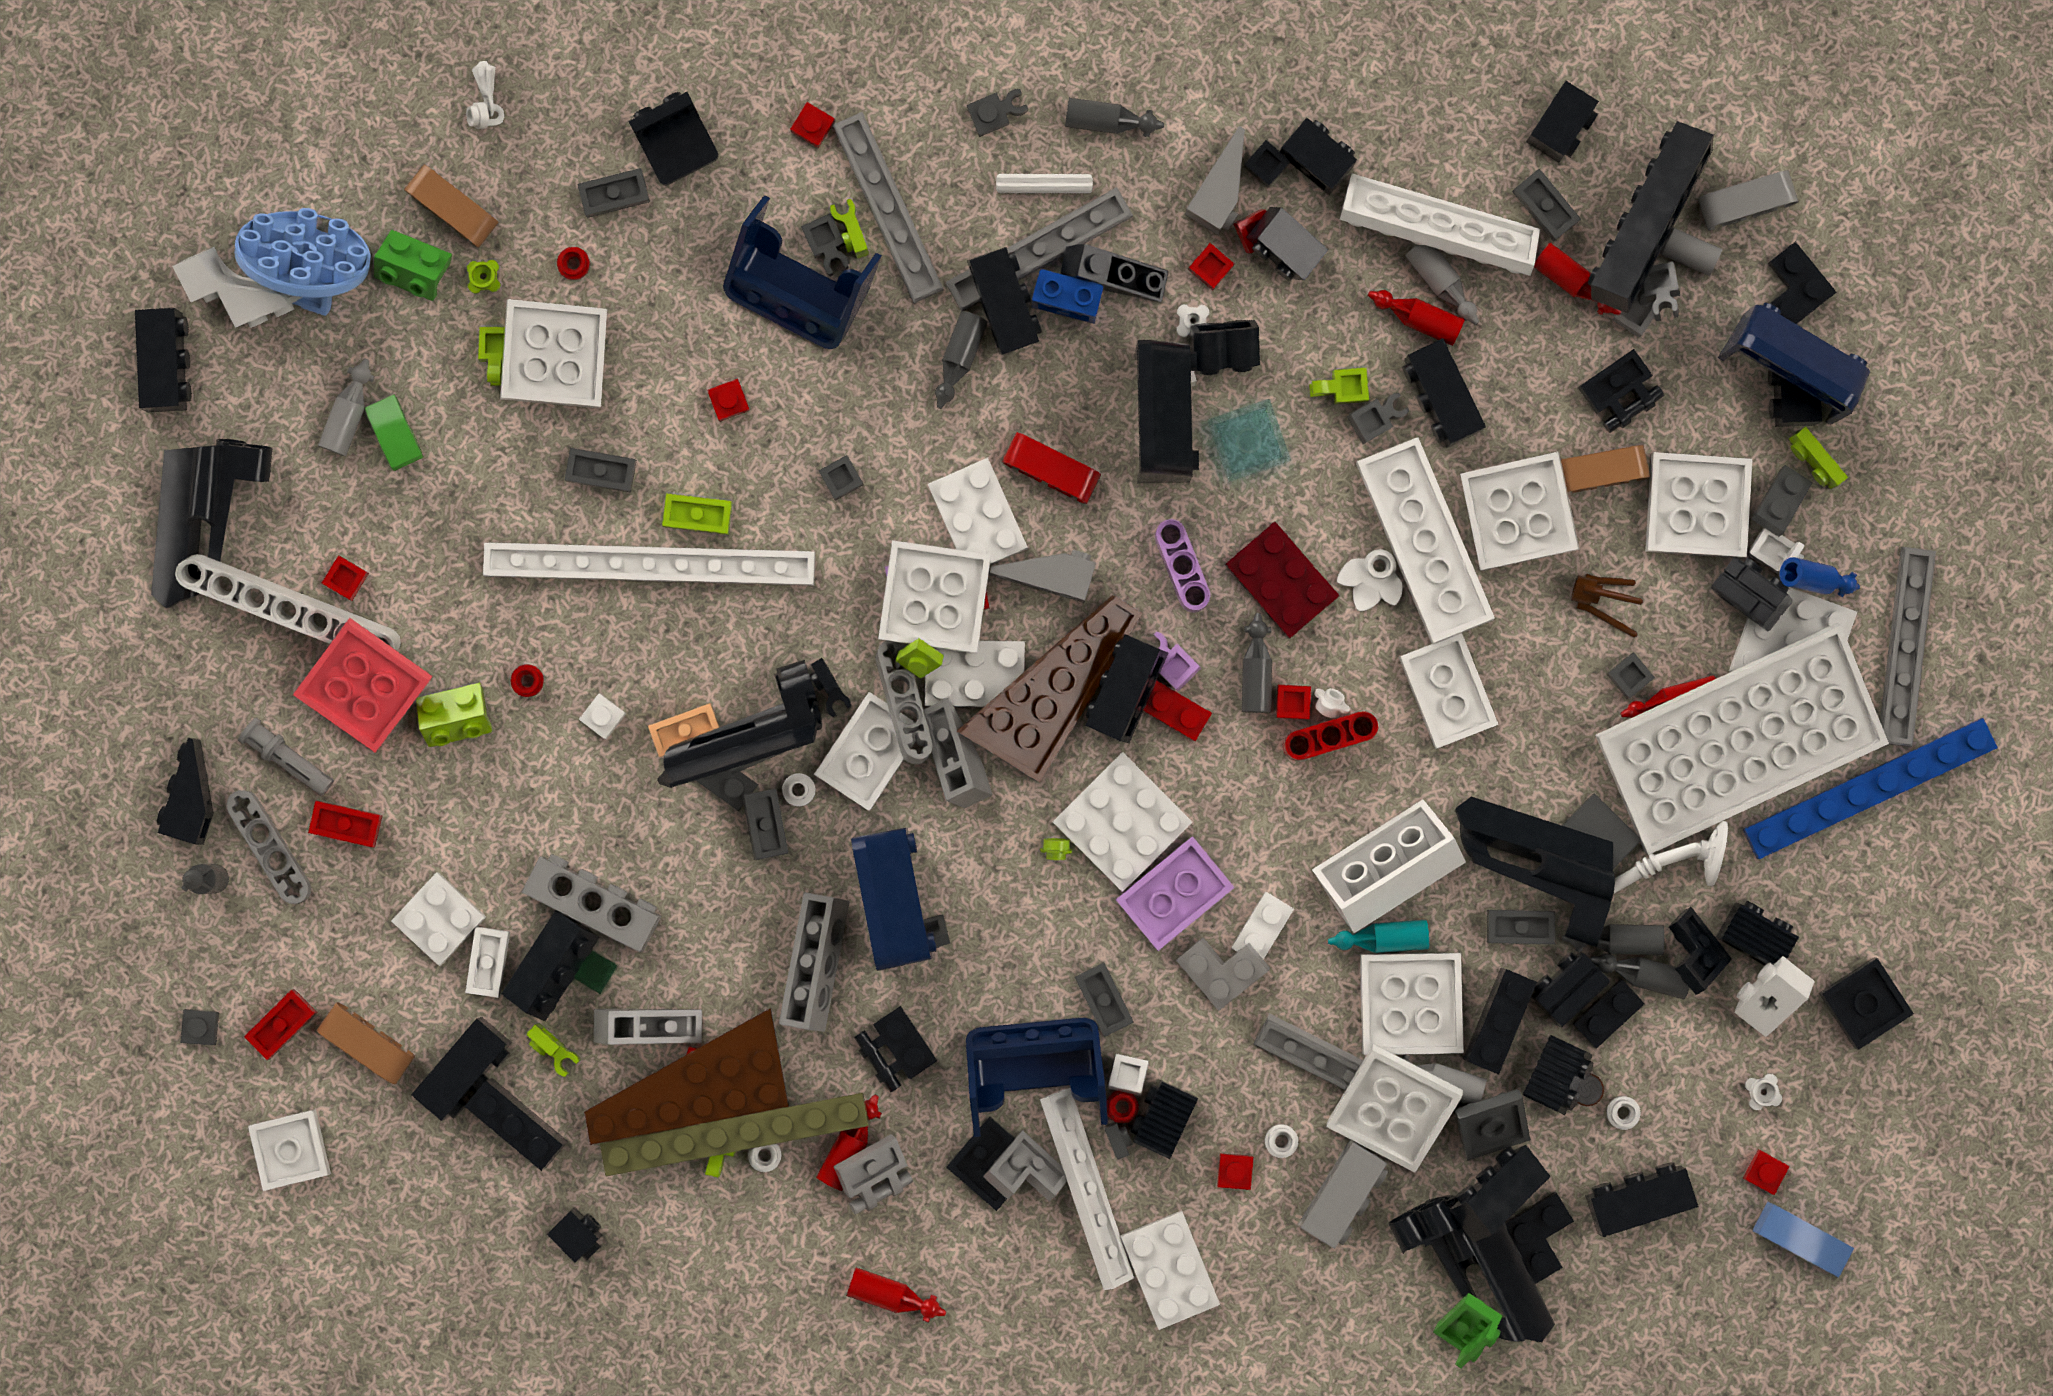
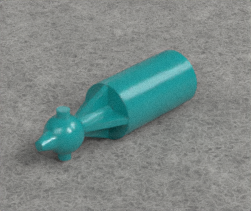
M1426 919L1373 923L1354 935L1349 931H1340L1336 936L1328 939V944L1337 946L1340 950H1349L1353 945H1357L1374 953L1429 949L1428 923Z

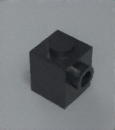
M576 1207L547 1234L574 1263L581 1257L587 1261L601 1247L597 1241L603 1236L598 1231L601 1228L598 1221L588 1213L583 1216Z

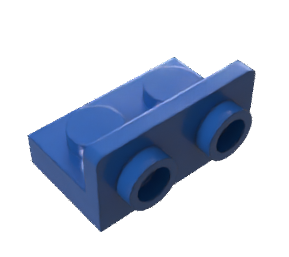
M1041 269L1033 293L1031 308L1095 324L1103 285Z

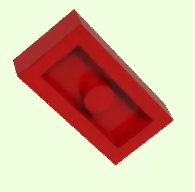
M1156 681L1144 709L1145 713L1195 742L1212 715V712L1159 681Z
M315 801L308 833L375 848L383 815Z
M292 989L244 1038L266 1060H270L318 1012L295 989Z

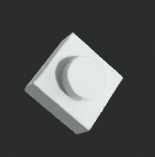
M599 693L579 720L607 740L626 713Z
M1116 1054L1109 1081V1089L1141 1096L1149 1061Z

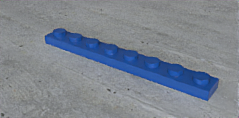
M1980 718L1748 826L1743 831L1756 859H1761L1998 747L1984 718Z

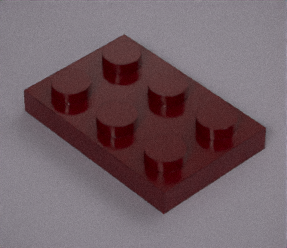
M1273 522L1225 564L1288 639L1293 637L1340 596L1276 522Z

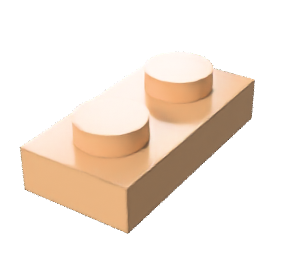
M711 703L648 726L659 757H663L666 750L676 743L720 727Z

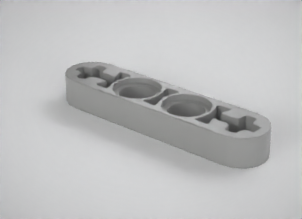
M884 641L877 650L875 660L899 748L907 762L921 764L928 759L933 744L913 673L897 663L896 660V670L891 672L893 668L891 659L888 657L884 658L887 650H891L893 655H897L898 651L905 646L899 642ZM895 679L904 680L908 685V691L904 694L894 692L891 688V682ZM909 709L916 714L917 721L914 724H905L901 721L899 713L902 710ZM917 731L915 735L917 745L924 746L920 754H917L915 749H909L913 743L912 733Z
M238 790L233 792L227 800L228 813L278 894L289 904L305 902L311 894L310 881L258 797L250 791ZM239 797L245 800L250 799L251 803L248 804L247 809L251 815L259 813L261 816L251 820L246 826L243 821L249 819L244 811H236L235 808L239 805L237 800ZM260 823L266 825L269 829V837L262 843L255 841L252 836L253 828ZM277 851L282 852L287 859L285 867L279 871L274 870L269 863L271 855ZM292 868L295 874H291L289 877L294 883H302L303 886L299 890L301 894L299 898L296 895H288L287 891L290 890L291 886L287 879H282L280 882L277 878L287 874Z

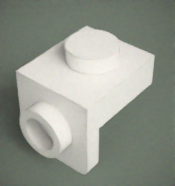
M1763 527L1747 555L1780 576V568L1786 559L1790 557L1804 558V555L1800 553L1805 545L1800 542L1794 543L1783 535L1778 537Z

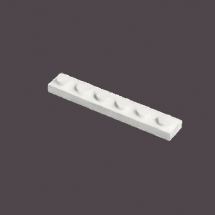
M1067 1088L1040 1099L1103 1289H1114L1133 1279L1134 1276L1082 1120L1071 1094V1088Z

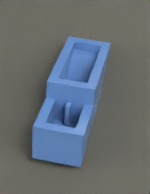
M1768 1201L1752 1230L1838 1278L1854 1250L1848 1244Z

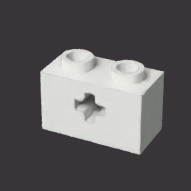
M1784 956L1774 965L1771 963L1766 964L1758 974V980L1753 984L1747 982L1736 996L1739 1002L1734 1013L1765 1037L1808 1000L1815 982Z

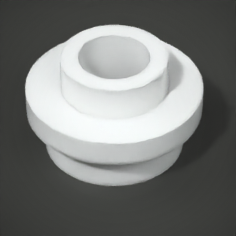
M801 773L789 776L782 787L785 800L793 806L809 804L816 792L813 780ZM800 783L805 787V792L802 796L794 795L793 787L795 784Z
M1627 1096L1614 1098L1609 1103L1606 1112L1611 1125L1621 1130L1633 1128L1638 1123L1641 1115L1637 1102ZM1625 1106L1629 1110V1115L1625 1119H1620L1617 1114L1618 1109Z
M1278 1124L1271 1127L1266 1133L1265 1146L1271 1155L1277 1158H1286L1296 1151L1298 1136L1290 1126ZM1285 1135L1288 1141L1284 1147H1278L1275 1144L1277 1136Z
M773 1144L749 1149V1163L757 1171H772L781 1160L779 1145ZM761 1149L769 1150L771 1153L770 1160L762 1161L759 1158V1151Z

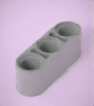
M1789 170L1717 190L1698 198L1707 230H1714L1715 226L1722 224V227L1747 220L1746 217L1752 214L1753 217L1777 211V207L1782 205L1787 208L1799 202Z

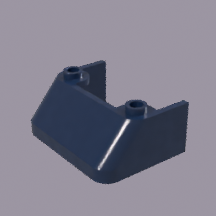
M764 195L741 226L723 283L724 292L733 302L825 349H835L846 336L867 296L882 255L875 253L862 273L853 269L844 270L838 277L837 282L780 253L782 247L781 235L775 228L763 222L770 200L769 197Z
M1772 304L1754 305L1743 314L1719 354L1718 358L1720 360H1726L1737 351L1833 407L1825 420L1830 425L1853 413L1870 374V370L1866 367L1868 364L1866 360L1855 354H1845L1781 316V310Z
M900 828L851 838L876 970L880 971L931 960L933 958L932 952H936L937 949L933 932H926L911 855L912 853H917L914 833L909 834L908 828Z
M1072 1018L979 1027L967 1034L966 1052L969 1098L974 1137L981 1136L979 1113L999 1109L1005 1101L1004 1092L1070 1085L1071 1094L1076 1100L1080 1102L1099 1101L1101 1125L1108 1124L1099 1029L1097 1023L1092 1019Z

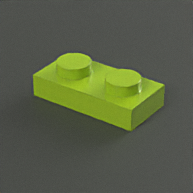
M1807 427L1798 430L1789 438L1793 444L1790 447L1792 452L1799 460H1806L1814 469L1812 475L1821 486L1825 487L1827 485L1832 489L1848 478Z
M666 493L662 526L665 528L729 535L733 502Z

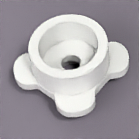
M1185 304L1181 305L1177 309V315L1180 317L1179 326L1177 327L1178 335L1186 337L1190 335L1191 325L1206 323V317L1209 315L1208 307L1200 305L1196 308L1188 307ZM1191 318L1196 319L1195 324L1190 323Z
M1322 689L1315 690L1314 695L1319 698L1315 707L1322 715L1329 718H1338L1341 712L1344 714L1349 713L1350 707L1345 704V697L1341 692L1335 689H1327L1326 691Z
M1766 1074L1764 1078H1749L1745 1082V1088L1750 1093L1751 1100L1749 1105L1752 1109L1761 1110L1763 1106H1778L1781 1103L1782 1096L1776 1085L1778 1079L1775 1075ZM1762 1089L1766 1090L1765 1095L1761 1094Z

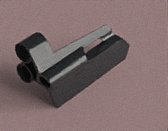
M217 439L214 446L164 450L151 595L165 608H170L181 601L189 600L200 594L179 584L175 576L176 568L185 559L199 554L202 520L211 526L208 557L219 562L221 561L234 481L237 479L269 482L272 447L247 444V442L241 440ZM189 564V575L194 579H200L201 571H197L196 565Z
M805 660L776 668L777 673L774 675L783 701L782 704L670 746L664 755L663 763L665 770L657 778L658 783L672 788L814 743L817 730L822 729V717Z
M1472 796L1456 807L1455 812L1460 822L1461 841L1466 853L1472 858L1474 864L1574 904L1564 937L1597 947L1611 906L1615 887L1612 841ZM1487 846L1541 864L1533 871L1492 858L1489 855Z
M1453 1195L1429 1199L1388 1223L1403 1254L1407 1250L1422 1244L1425 1247L1432 1246L1462 1298L1468 1293L1477 1298L1466 1276V1269L1472 1264L1480 1265L1505 1316L1501 1318L1497 1327L1501 1331L1498 1338L1514 1342L1531 1340L1542 1343L1555 1325L1505 1223L1493 1235L1473 1242L1449 1211L1458 1202L1456 1196Z

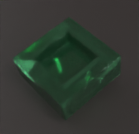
M592 950L574 979L602 994L619 965L597 951Z

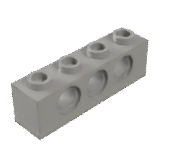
M550 854L549 858L539 857L522 893L638 952H644L662 917L655 913L657 909L655 905L640 898L637 903L625 898L628 892L611 883L606 888L596 883L598 879L596 875L581 868L576 873L566 868L569 863L568 861L554 854ZM561 877H567L572 883V890L566 896L559 894L556 889L557 881ZM590 892L598 893L602 899L601 906L596 911L590 910L586 905V897ZM622 906L628 908L631 912V920L626 926L618 924L615 919L617 909Z
M804 892L779 1019L780 1025L825 1032L850 901Z

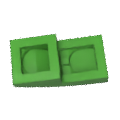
M395 394L365 407L372 428L393 471L424 458L413 430L408 425Z

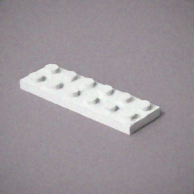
M1353 173L1348 183L1339 219L1353 226H1363L1379 231L1387 236L1400 237L1410 240L1417 245H1427L1443 250L1451 255H1461L1474 259L1481 264H1491L1505 268L1512 273H1522L1528 276L1531 275L1535 265L1540 233L1539 228Z
M1414 438L1357 461L1358 470L1432 645L1493 621L1495 619L1419 438Z

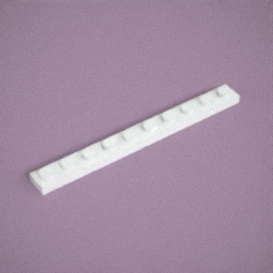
M484 543L483 576L814 586L815 552Z

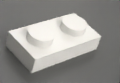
M1265 891L1231 948L1238 952L1250 943L1264 960L1294 908Z
M475 927L465 993L497 998L501 996L510 931Z

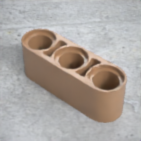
M425 164L404 188V191L411 197L420 201L424 207L438 218H442L447 225L465 239H469L477 248L482 245L499 223L483 208Z
M1644 445L1561 460L1567 492H1582L1597 489L1598 486L1604 485V487L1629 483V481L1635 479L1641 481L1650 478Z
M336 1002L318 1027V1033L384 1080L397 1084L415 1058V1055L409 1050L407 1052L402 1050V1045L382 1031L380 1033L376 1032L374 1025L355 1012L353 1014L346 1011L348 1007Z

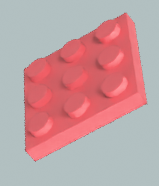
M349 618L293 695L376 753L433 676Z

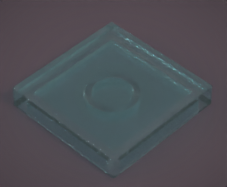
M1270 399L1207 420L1228 483L1291 461Z

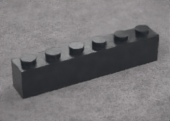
M1679 121L1676 122L1671 132H1665L1659 149L1661 152L1658 158H1652L1646 169L1645 176L1647 179L1643 186L1638 185L1631 199L1633 205L1629 213L1624 212L1620 217L1617 225V231L1619 232L1615 240L1610 239L1607 242L1602 256L1605 258L1600 268L1596 266L1589 277L1588 285L1591 286L1592 300L1629 313L1713 151L1714 134Z

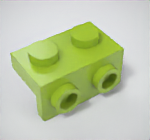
M481 683L416 698L419 730L428 747L444 746L450 742L477 738L492 732V726L487 717L484 691Z

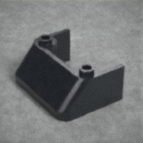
M1137 340L1135 349L1138 377L1139 472L1137 484L1190 483L1193 470H1199V450H1193L1191 400V371H1197V352L1190 351V344L1157 340Z

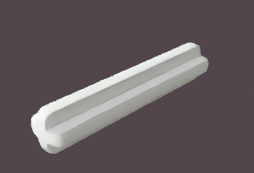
M998 174L996 177V190L998 193H1091L1093 190V178L1090 174Z

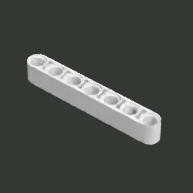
M192 555L179 563L176 568L175 576L181 586L331 644L348 619L351 618L378 638H385L396 651L400 648V636L389 627L204 555ZM189 564L198 566L201 571L200 579H194L189 575ZM221 576L231 580L233 585L232 591H225L221 588L219 583ZM253 588L260 590L264 594L263 604L256 603L251 598V590ZM283 601L293 603L296 608L295 616L287 615L283 611ZM314 613H320L326 617L328 622L326 628H320L314 623Z

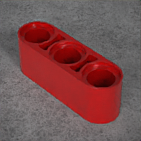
M1016 432L1002 460L1004 465L1010 468L1014 466L1019 469L1018 472L1040 483L1044 481L1048 483V487L1068 497L1073 495L1078 498L1077 501L1083 504L1088 503L1101 477V473L1018 432Z
M1362 711L1296 730L1285 737L1282 744L1283 751L1289 759L1300 761L1372 739L1377 734L1378 721L1371 713ZM1357 718H1364L1369 722L1370 731L1366 736H1360L1355 733L1353 725ZM1326 727H1332L1338 732L1339 738L1335 745L1330 746L1323 742L1322 731ZM1299 736L1306 741L1307 749L1304 754L1297 755L1291 751L1290 742L1293 737Z

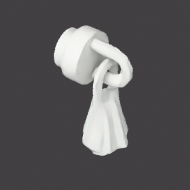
M487 61L479 62L472 69L479 90L484 98V102L473 103L466 111L469 126H474L476 129L497 126L504 120L503 109L499 105L493 104L496 67L488 64ZM494 111L498 112L499 116L496 119H489V117L493 116Z

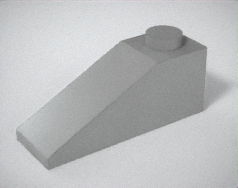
M1240 126L1190 202L1185 213L1186 216L1217 235L1220 234L1223 228L1229 231L1239 215L1234 210L1238 202L1245 129Z
M1072 550L1071 555L1062 553L991 566L990 576L1085 603L1096 562L1090 561L1091 555Z
M947 698L924 709L933 744L931 752L946 801L967 808L992 796L984 765L972 741L956 732L963 724L951 700Z
M594 1009L593 1042L607 1045L702 1043V1009Z

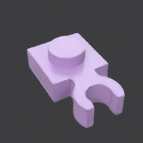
M1156 632L1154 635L1160 640L1159 649L1169 653L1160 674L1179 691L1201 667L1178 644L1170 650L1164 635Z

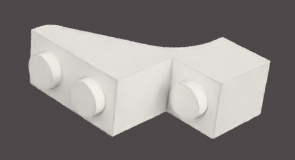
M215 247L172 266L190 302L203 298L205 303L220 297L235 328L248 323L250 328L267 321L266 315L274 312L276 317L294 310L292 303L302 298L271 290L251 278L237 275L224 264Z

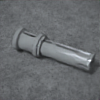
M257 717L246 726L238 739L240 743H247L261 753L263 760H273L321 797L334 782L333 778L324 774L285 745L283 736L280 734L274 735L263 727L261 720Z

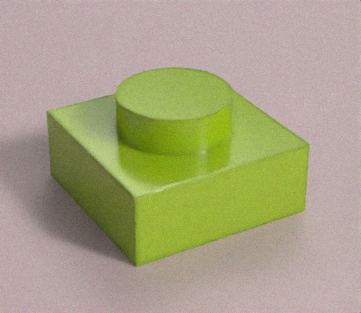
M918 638L898 651L896 662L921 679L942 666L944 655Z

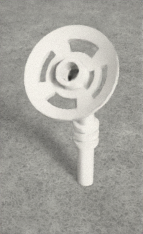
M1722 821L1715 828L1708 841L1701 840L1700 843L1694 842L1656 855L1651 853L1649 854V859L1644 857L1642 858V863L1637 861L1635 867L1615 878L1614 894L1643 877L1648 879L1649 874L1655 875V870L1658 872L1662 871V866L1697 856V860L1704 861L1706 883L1708 886L1713 887L1718 878L1725 853L1728 823Z

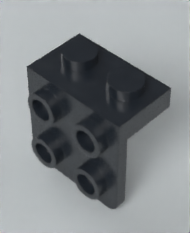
M680 92L672 93L663 99V104L653 109L645 107L637 111L633 115L634 118L628 121L659 182L664 186L715 162L719 157L718 151L688 92L683 94Z

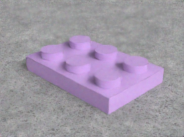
M1191 836L1115 900L1157 951H1159L1235 887L1193 836Z

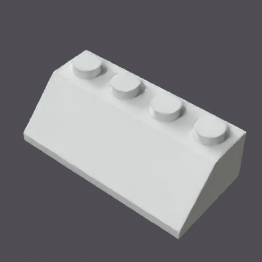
M1422 799L1321 863L1312 871L1339 914L1353 933L1463 865L1466 861L1455 838Z

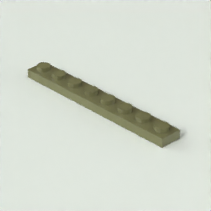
M858 1093L600 1143L605 1176L607 1177L869 1126L864 1093Z

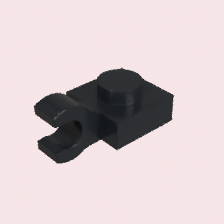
M821 658L812 663L811 666L814 672L809 675L818 691L825 689L828 694L826 702L828 714L833 718L837 716L833 710V704L838 700L843 701L848 709L852 708L850 699L841 691L824 659Z

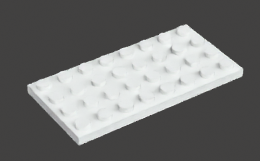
M1838 623L1595 735L1636 833L1641 840L1644 852L1648 855L1889 744L1843 628Z

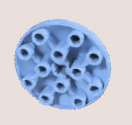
M302 208L299 211L256 214L253 220L246 223L239 230L235 240L234 254L236 262L248 277L271 290L302 297L292 304L324 316L331 309L332 296L356 288L365 280L370 268L371 255L369 248L362 237L349 227L348 222L343 219H331L318 215L315 210L310 208ZM317 217L330 220L328 233L316 229Z

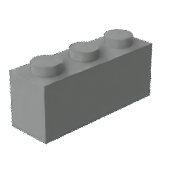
M1350 1139L1298 1223L1300 1228L1334 1249L1338 1243L1343 1245L1353 1230L1349 1225L1355 1215L1361 1216L1368 1207L1370 1199L1367 1196L1373 1186L1378 1188L1384 1181L1388 1173L1384 1169L1387 1162Z

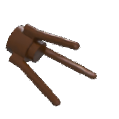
M1586 574L1585 577L1578 575L1571 595V601L1578 602L1576 609L1587 611L1634 638L1637 637L1638 633L1591 605V603L1598 604L1600 596L1641 605L1643 603L1641 598L1605 590L1603 585H1600L1634 586L1636 581L1633 579L1597 577Z

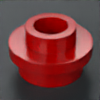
M568 247L559 254L557 268L563 277L569 280H578L588 273L590 259L581 248ZM576 258L580 261L579 267L574 270L570 269L568 262Z
M530 664L521 665L511 675V687L515 693L522 697H533L544 686V676L536 666ZM525 675L533 677L534 682L530 687H525L522 684V678Z
M1114 1091L1106 1100L1107 1115L1114 1122L1128 1123L1138 1113L1139 1104L1134 1094ZM1124 1100L1128 1103V1110L1126 1112L1120 1113L1116 1110L1115 1106L1118 1101Z

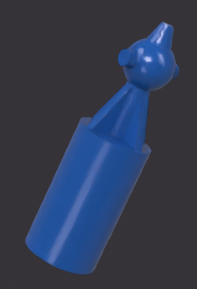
M1790 557L1783 562L1780 568V580L1787 587L1828 595L1835 589H1838L1839 592L1837 594L1841 597L1860 589V585L1855 579L1856 573L1851 572L1850 575L1841 576L1837 569L1831 565Z

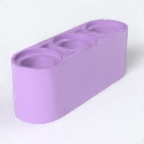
M1174 519L1165 520L1160 523L1155 533L1157 547L1181 606L1188 612H1199L1209 602L1210 591L1184 526ZM1167 527L1176 529L1179 533V540L1174 544L1164 542L1161 537L1163 529ZM1186 558L1189 560L1192 567L1191 571L1184 575L1178 574L1173 567L1176 559ZM1191 588L1199 589L1204 597L1203 602L1199 605H1191L1186 600V591Z

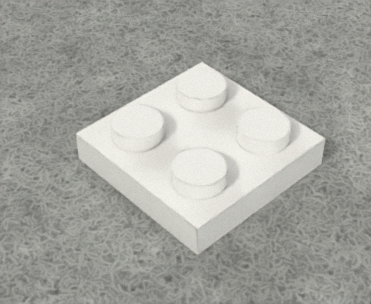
M436 872L391 922L436 964L442 966L475 930V927L481 924L486 916L439 872Z
M316 1109L248 1126L263 1191L331 1174Z

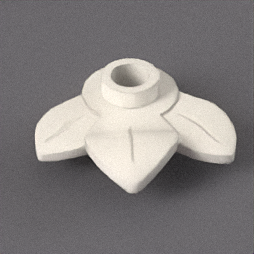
M1382 549L1370 552L1365 559H1351L1343 566L1337 577V583L1353 587L1354 605L1360 612L1371 609L1381 598L1391 605H1396L1403 589L1401 580L1395 574V558L1391 553ZM1376 560H1381L1385 563V570L1383 572L1374 570L1373 564Z

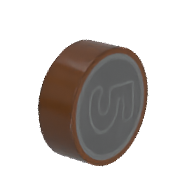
M1591 1073L1587 1080H1581L1577 1088V1092L1580 1094L1577 1103L1582 1106H1593L1602 1099L1604 1085L1598 1076Z

